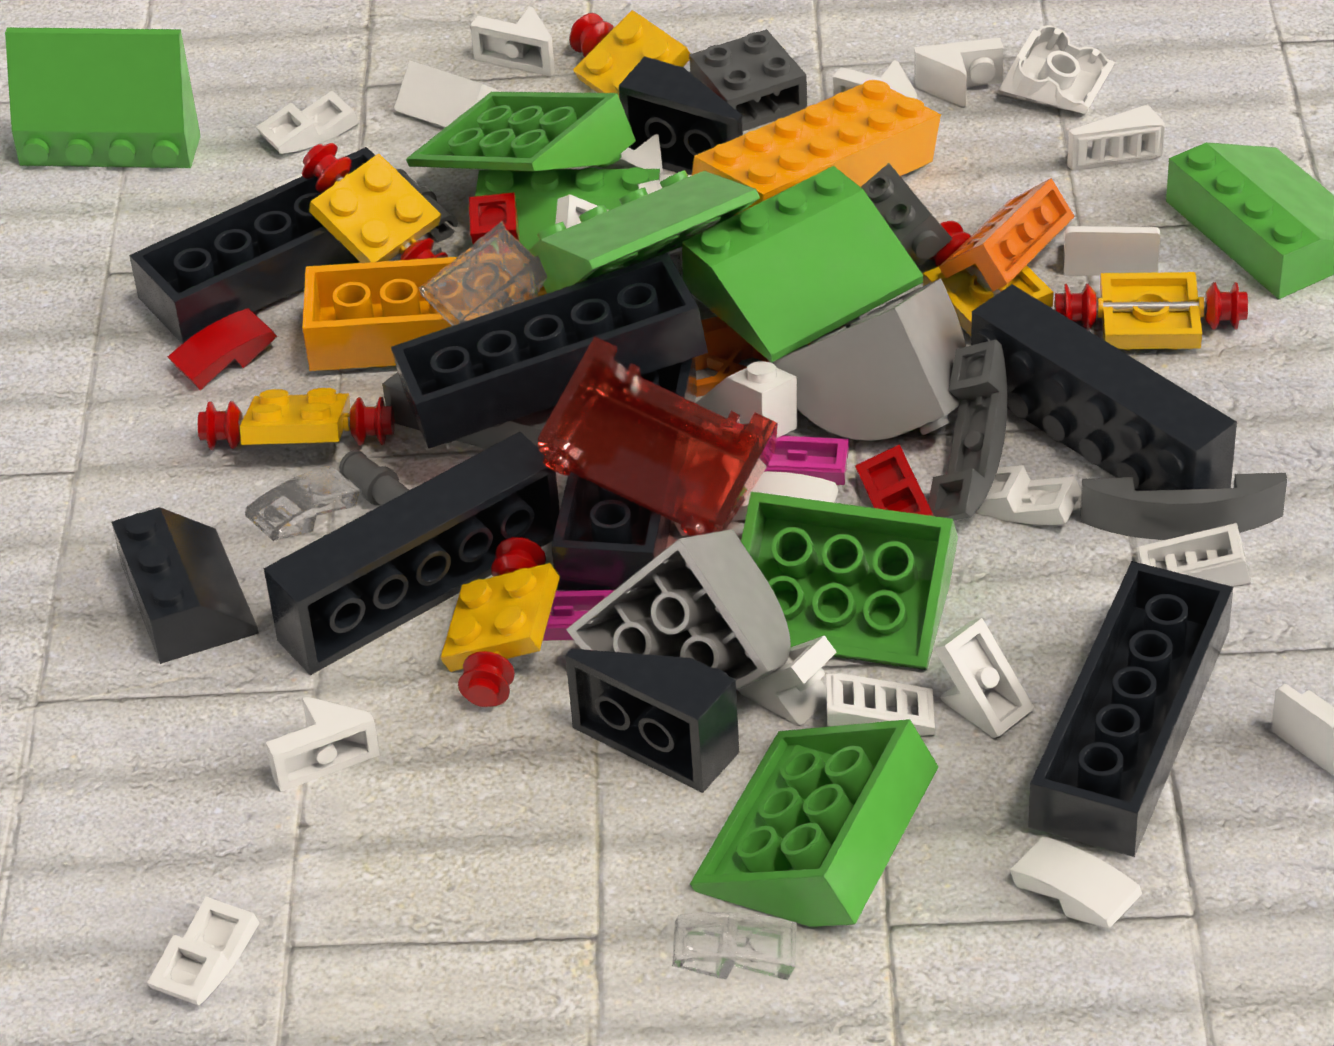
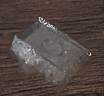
M501 221L486 235L478 239L467 251L463 252L453 262L419 287V291L454 326L539 297L538 293L545 283L547 275L539 256L535 257L505 229L503 221Z

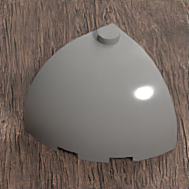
M938 279L886 303L884 306L868 313V316L862 319L857 317L810 342V345L806 344L772 362L776 368L797 376V409L810 421L833 434L845 438L865 441L882 440L904 434L918 427L922 435L927 434L949 423L946 415L957 408L960 400L949 392L956 349L966 347L951 299L942 280Z
M733 529L678 539L566 629L576 644L584 650L692 658L711 668H718L728 676L736 679V690L765 678L782 667L789 658L791 648L789 629L782 608L768 581Z

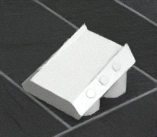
M1042 26L1038 31L1033 29L1012 64L997 95L1086 114L1115 62L1108 60L1102 52L1093 47L1084 46L1079 48L1071 45L1067 34L1055 26Z

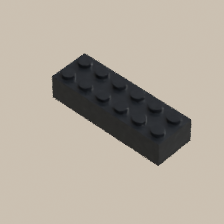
M365 147L345 156L349 157L352 161L349 174L376 155ZM301 176L129 255L138 298L182 344L202 329L226 316L248 308L254 312L305 288L307 266L353 264L360 261L309 212L310 202L322 194L316 190V183L318 181L316 176L311 179H305Z
M668 253L391 347L403 391L428 449L454 442L459 438L488 428L498 427L511 420L537 411L547 410L566 401L593 394L598 390L630 379H637L647 373L677 363H683L691 358L708 353L699 307Z
M1013 284L972 311L971 345L997 340L1002 345L1007 379V408L1016 416L1027 420L1047 433L1052 439L1066 445L1083 456L1089 463L1097 465L1115 478L1133 477L1134 490L1231 488L1237 421Z
M695 357L683 363H677L647 373L637 379H630L586 395L551 546L553 567L560 577L556 590H616L666 550L679 486L676 479L683 466L697 394Z
M519 431L263 568L277 641L309 675H312L460 593L463 584L491 576V567L496 559V550L502 541L518 537L529 539L540 547L553 541L560 511L555 462Z
M1131 561L1030 782L1029 828L1135 857L1229 633L1234 587Z

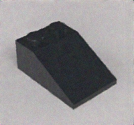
M644 56L619 84V99L636 140L628 148L635 150L652 136L658 134L663 169L676 173L685 170L687 175H692L695 155L743 135L742 114L684 67Z
M571 649L565 655L572 726L574 729L701 793L712 784L739 754L736 679L728 676L724 671L718 668H711L699 661L686 657Z

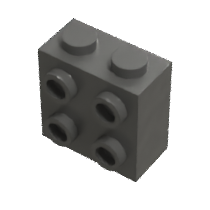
M767 29L689 54L690 73L742 114L743 131L776 121L807 107L806 73Z
M890 163L861 186L918 268L952 240V237Z

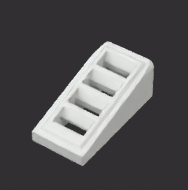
M1147 104L1069 130L1067 166L1073 171L1146 161L1163 155L1164 122ZM1093 141L1092 149L1087 150V142Z
M1237 523L1136 547L1139 563L1156 567V561H1166L1167 570L1228 586L1251 583ZM1198 559H1208L1205 561L1198 562ZM1177 560H1187L1188 565L1178 567Z
M826 674L827 727L910 719L919 735H935L932 688L847 674ZM897 706V712L886 711V707ZM907 706H918V716L908 714Z

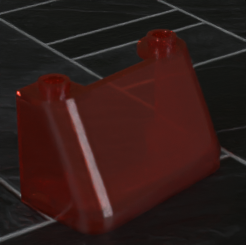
M594 337L537 438L538 448L545 456L543 463L561 475L569 476L572 472L681 524L680 528L691 537L725 531L765 471L776 450L778 423L756 412L747 424H741L740 414L733 411L730 412L728 418H725L641 378L640 367L631 364L628 370H626L624 366L614 360L617 347Z

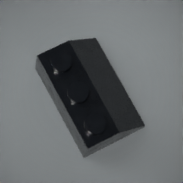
M161 507L111 521L122 568L160 664L259 634L257 624L216 528Z

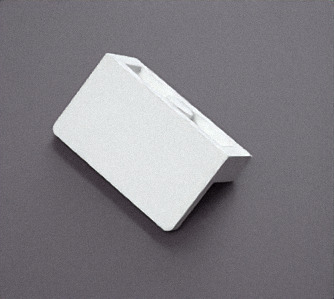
M409 61L394 109L400 113L447 127L491 91H501L467 78Z
M1068 226L1064 231V275L1100 276L1101 273L1158 272L1160 229L1158 227Z
M1283 684L1275 691L1271 732L1334 776V707L1310 690L1301 695L1287 684Z

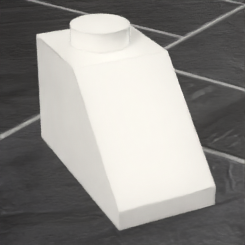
M753 362L747 368L726 377L694 404V413L760 445H764L797 429V376L776 368L770 362Z

